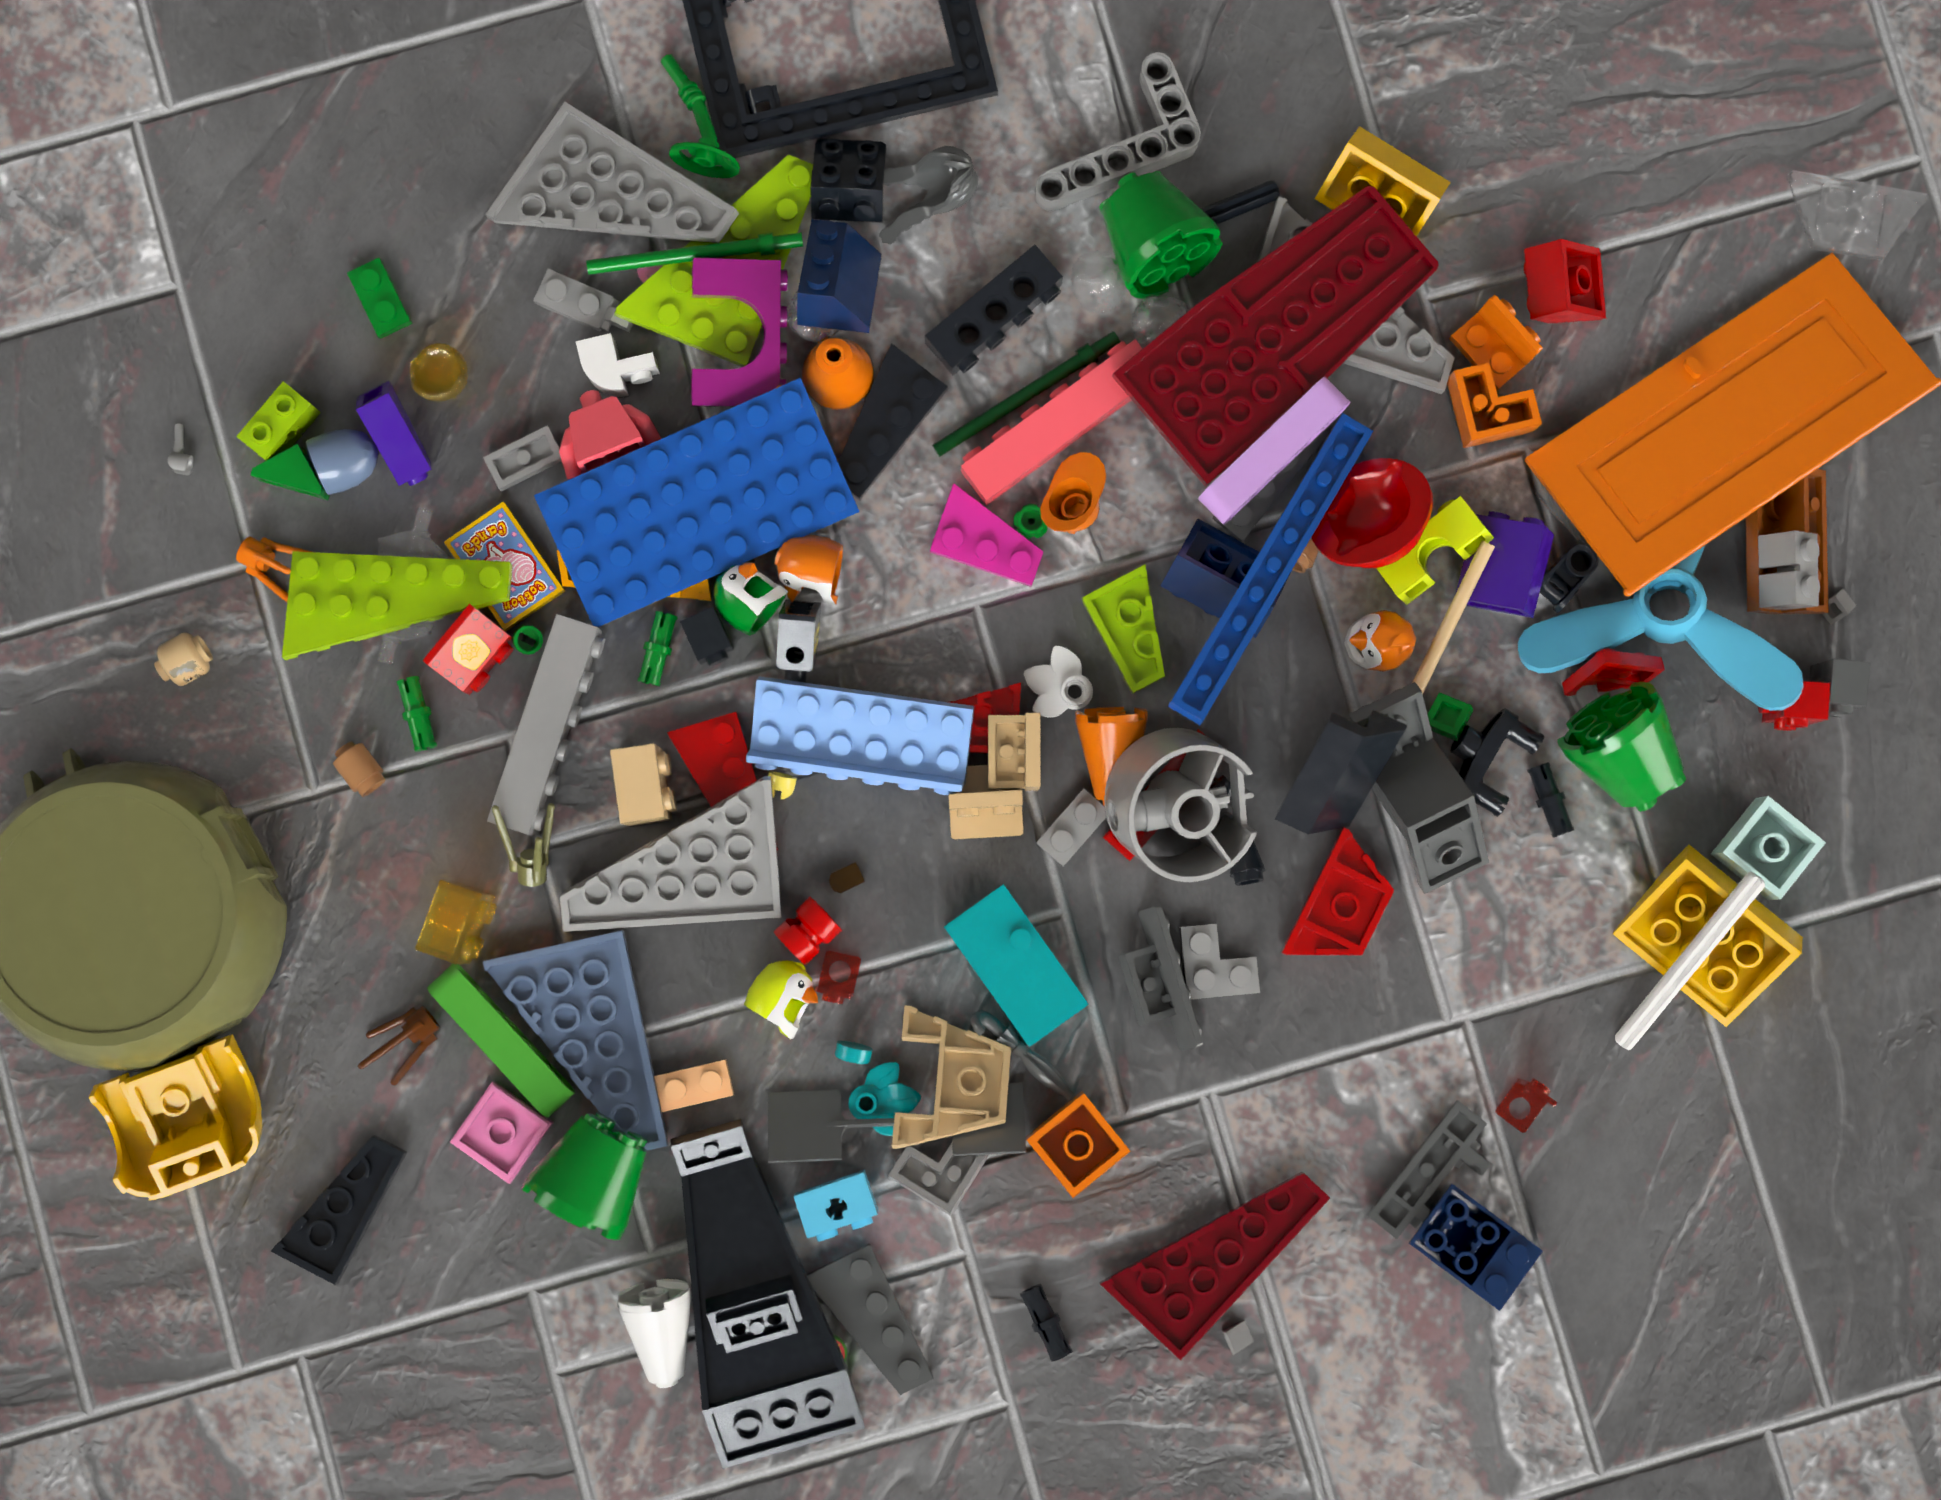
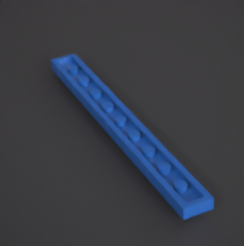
M1341 414L1168 707L1201 725L1368 442L1373 430L1346 414Z

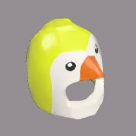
M782 960L768 964L756 977L748 990L744 1005L779 1027L780 1033L792 1039L799 1029V1022L809 1003H818V998L813 988V980L806 972L805 966L795 961Z

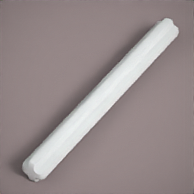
M1748 872L1616 1033L1615 1041L1627 1050H1631L1765 887L1762 878L1753 872Z

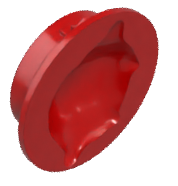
M1378 458L1353 465L1311 538L1322 555L1340 565L1378 568L1392 564L1407 555L1419 542L1432 513L1433 495L1431 487L1419 469L1402 460Z

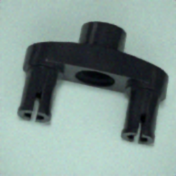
M1506 708L1499 711L1481 732L1466 725L1459 740H1454L1450 748L1451 753L1464 760L1459 775L1473 793L1476 804L1490 811L1496 817L1504 811L1505 808L1500 805H1507L1509 797L1483 783V777L1503 741L1507 738L1527 750L1528 753L1534 754L1540 747L1536 743H1542L1544 740L1542 733H1538L1518 720L1519 716Z

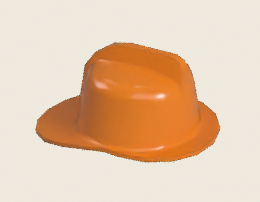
M1079 452L1069 456L1060 464L1040 508L1041 518L1047 527L1054 531L1075 534L1077 531L1085 530L1091 526L1097 519L1100 510L1099 499L1107 477L1105 466L1099 457L1092 453Z

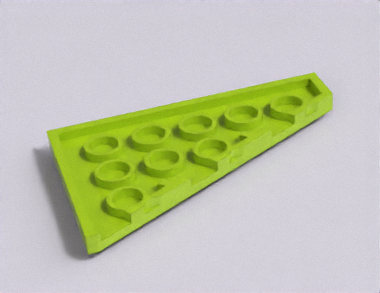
M788 154L731 205L737 209L739 215L719 243L758 238V234L773 232V236L797 233L811 198L810 187L813 164ZM690 241L685 247L715 243ZM791 248L775 250L773 255L761 256L759 252L718 259L781 260V269H784ZM692 261L663 265L619 304L614 313L616 317L741 367L747 365L762 326L757 313L742 301L729 298H692Z

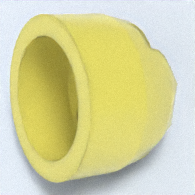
M769 771L768 776H771L773 798L777 790L782 791L781 800L791 796L795 789L797 777L781 772Z

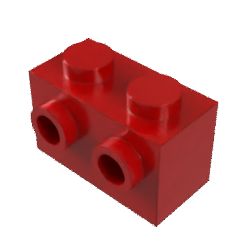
M1803 681V690L1800 698L1792 706L1783 710L1770 711L1758 706L1759 713H1762V722L1774 723L1775 730L1795 731L1796 728H1807L1810 724L1828 720L1830 683Z

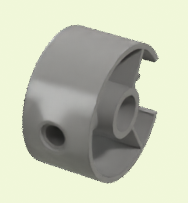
M1185 728L1157 730L1132 743L1114 764L1105 788L1104 807L1106 818L1111 831L1121 845L1157 874L1181 882L1207 880L1220 875L1234 866L1244 856L1256 837L1257 831L1247 825L1246 799L1253 798L1254 794L1244 787V774L1252 775L1253 773L1239 757L1197 731ZM1186 753L1179 771H1166L1157 775L1151 781L1148 789L1141 791L1147 779L1160 765L1177 755ZM1223 760L1229 764L1233 814L1225 813L1216 830L1211 833L1219 820L1220 809L1227 808V803H1230L1225 786L1209 789L1220 762ZM1170 827L1188 839L1199 838L1202 843L1182 854L1154 856L1142 851L1135 832H1147Z

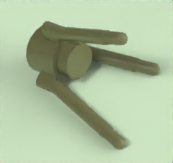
M549 803L547 806L543 837H536L534 849L522 851L520 857H517L499 807L497 805L492 806L495 822L509 859L510 872L518 873V882L523 886L535 887L547 881L546 866L549 865L548 853L555 809L553 803Z

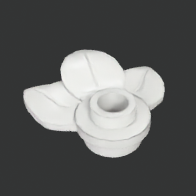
M1054 646L1051 654V665L1034 666L1024 671V677L1029 688L1039 695L1032 711L1040 713L1043 717H1058L1067 709H1082L1092 699L1093 687L1088 678L1082 675L1080 659L1064 647ZM1074 685L1080 687L1082 691L1081 696L1076 699L1071 698L1068 694V689Z

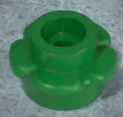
M1027 504L1022 507L1021 511L1016 512L1014 525L1018 527L1017 532L1026 539H1031L1032 537L1040 538L1047 532V526L1041 518V511L1038 505ZM1031 518L1034 519L1035 524L1030 525L1028 523V520Z

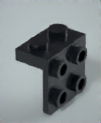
M833 138L818 139L815 142L810 187L811 219L883 223V184L886 161V144L884 142Z

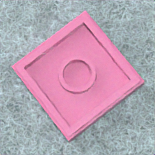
M493 1081L450 1143L508 1184H511L554 1122Z

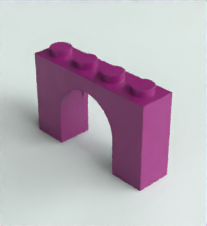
M693 258L692 298H729L746 303L759 316L763 326L764 339L757 357L744 367L737 369L692 368L691 406L735 407L776 389L778 385L787 384L786 379H780V364H786L787 342H780V328H787V306H781V291H787L788 272L787 269H781V260Z

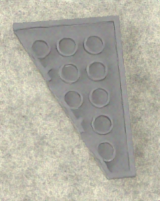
M564 102L485 215L494 223L719 243L739 213L733 206L572 105Z
M771 776L760 778L563 891L560 895L563 932L782 917Z

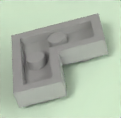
M1217 924L1179 927L1185 984L1189 987L1191 999L1260 993L1257 957L1220 960Z
M951 1143L940 1162L937 1163L915 1148L907 1146L888 1176L893 1181L952 1216L989 1155L953 1156Z

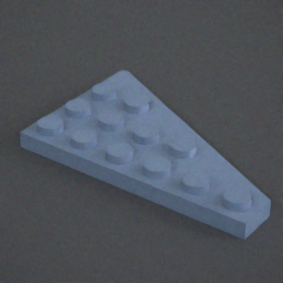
M623 930L483 961L484 969L497 982L509 1001L516 1006L521 1016L536 1035H539L554 1054L553 1056L566 1069L571 1079L587 1099L593 1103L602 1115L616 1122L614 1129L625 1133L630 1130L648 1140L644 1146L646 1150L669 1145Z

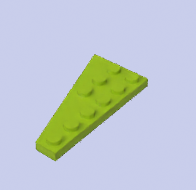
M292 551L282 658L289 660L315 650L319 652L330 649L331 646L352 640L357 642L409 628L410 625L429 620L431 622L443 619V616L464 611L469 604L480 609L510 601L513 565L511 562Z

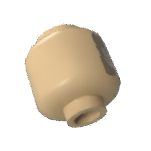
M181 633L158 647L157 656L159 660L154 665L158 674L165 682L171 679L178 686H184L208 673L210 669L209 661L213 660L208 646L199 635L193 637L189 633Z

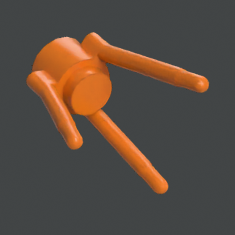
M251 536L247 537L237 551V562L247 566L246 573L259 579L287 602L288 593L261 570L267 571L271 567L284 574L291 573L289 567L274 560L275 552L272 550L292 554V551H312L276 543L266 537H263L260 541Z

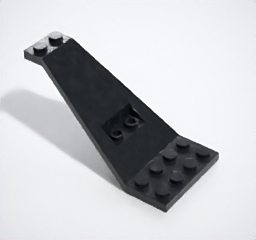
M738 1119L670 1139L671 1149L682 1180L702 1412L722 1468H729L864 1429V1418L845 1360L757 1164L742 1120ZM774 1313H779V1315L775 1317L769 1316ZM739 1323H743V1324H744V1325H742V1326H740V1327H735V1326H733V1325H736V1324H739Z

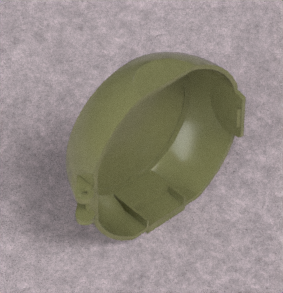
M70 748L62 753L66 770L65 775L47 785H44L41 778L32 770L23 775L27 798L0 825V1012L22 1035L62 1059L104 1070H150L177 1060L240 1024L242 1019L246 1018L253 1011L266 992L281 957L286 934L287 906L273 882L279 876L241 808L231 806L219 785L194 772L157 762L120 761L85 768L79 755Z

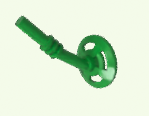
M672 54L665 55L661 59V64L678 87V95L687 109L693 111L702 137L698 142H681L672 145L669 151L670 158L680 167L699 175L712 178L735 177L739 173L740 164L734 157L719 148L720 145L717 142V136L705 105V95L694 81L689 80ZM687 149L692 156L687 157L681 150Z

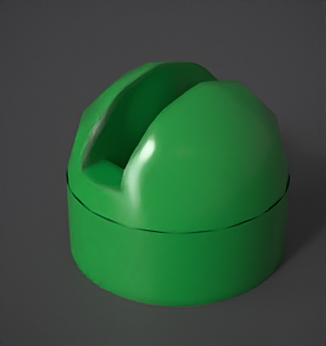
M524 625L514 632L512 641L516 650L530 655L539 651L543 644V637L536 627ZM523 633L536 640L534 645L531 646L525 641L519 640V634Z

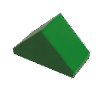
M299 444L252 468L250 475L260 482L323 500H329L330 495L326 493L306 450Z

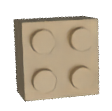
M656 744L610 750L620 823L627 826H636L672 820L671 812L677 811V803L674 790H670V787L668 788L666 776L672 775L669 754H665V751Z

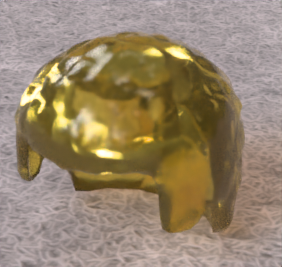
M434 343L425 347L410 363L412 388L419 396L429 401L440 402L454 399L462 392L468 381V367L462 354L456 348L446 343Z

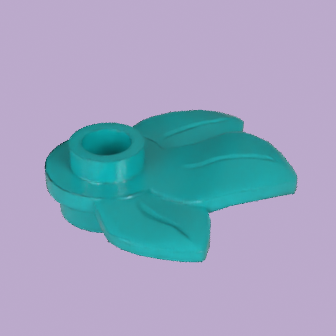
M888 1062L880 1064L869 1071L865 1084L852 1091L848 1100V1106L851 1114L856 1119L894 1118L895 1112H911L920 1102L921 1095L913 1088L897 1083L900 1072L899 1064ZM868 1096L872 1098L874 1105L870 1110H864L860 1107L859 1102L862 1097ZM894 1126L873 1127L876 1132L882 1135L893 1136Z

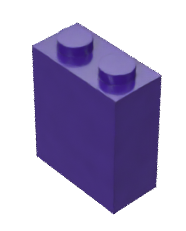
M1490 511L1488 516L1476 514L1494 537L1488 543L1494 545L1495 548L1466 606L1533 618L1554 534L1547 528L1544 521L1537 518L1524 517L1523 521L1510 520L1509 515ZM1475 553L1463 562L1456 592Z

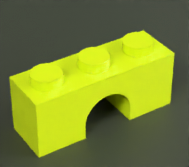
M1460 496L1456 500H1449L1440 506L1437 514L1428 521L1419 542L1407 555L1392 564L1376 569L1396 596L1408 605L1435 584V581L1427 571V559L1435 549L1442 546L1452 547L1466 560L1477 551L1482 540L1488 543L1494 537L1472 508Z

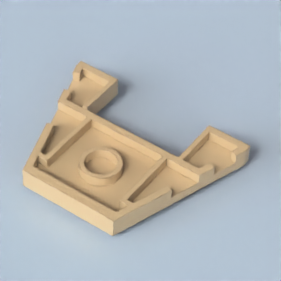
M905 1005L902 1041L940 1045L933 1115L895 1112L892 1148L899 1149L1005 1123L1011 1047L982 1035L979 1036L970 1030L965 1031L948 1024L946 1020L936 1016L931 1017L919 1012L917 1008Z

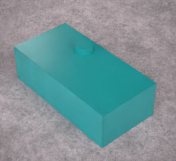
M1004 884L944 926L1029 1047L1089 1005Z

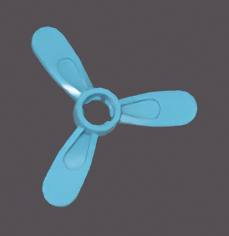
M1705 546L1635 592L1633 599L1582 608L1538 622L1524 630L1518 641V655L1527 669L1537 673H1553L1593 658L1596 652L1607 648L1613 649L1642 633L1659 643L1674 644L1686 640L1721 679L1759 707L1770 711L1786 709L1800 698L1803 690L1802 671L1795 661L1754 632L1706 609L1707 596L1704 587L1694 576ZM1664 589H1674L1686 594L1690 603L1688 615L1674 621L1655 617L1649 606L1651 595Z

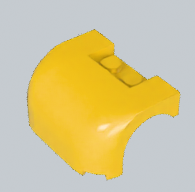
M233 1034L201 1045L197 1048L196 1053L131 1077L129 1073L96 1084L89 1095L91 1103L105 1118L115 1143L117 1167L113 1181L122 1194L128 1192L134 1196L149 1197V1201L164 1198L231 1173L246 1165L250 1157L256 1152L262 1133V1108L259 1093Z

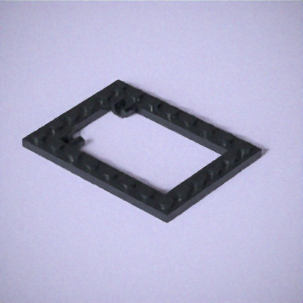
M682 0L717 142L720 145V149L734 158L998 95L975 0H938L954 66L781 107L776 85H765L746 91L745 83L739 84L723 19L728 17L726 7H730L731 3L737 0ZM744 0V1H745V3H747V2H751V1H753V0ZM764 101L770 103V110L757 113L756 104Z

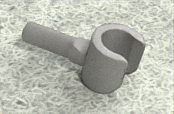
M175 424L173 451L168 456V464L175 473L190 475L194 460L192 455L183 454L184 425Z

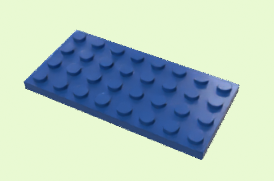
M801 378L534 495L590 621L596 627L727 571L731 566L740 565L777 549L791 538L804 537L860 512Z

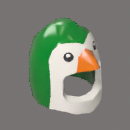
M745 563L743 565L731 566L727 571L719 574L714 586V603L719 613L729 624L750 636L758 632L771 619L781 606L788 591L758 572L755 563Z

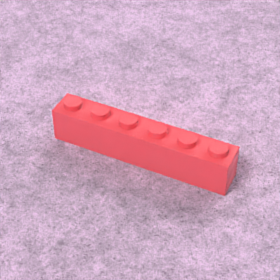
M1136 339L1129 344H1126L1125 341L1118 343L1107 353L1109 358L1100 365H1097L1096 362L1089 364L1078 374L1081 379L1070 387L1067 383L1062 384L1049 395L1052 400L1041 408L1038 404L1033 405L1020 416L1023 421L1012 429L1009 425L1004 426L991 437L994 442L983 450L980 446H977L962 458L965 463L961 465V473L986 506L1131 401V398L1114 380L1112 375L1143 349Z

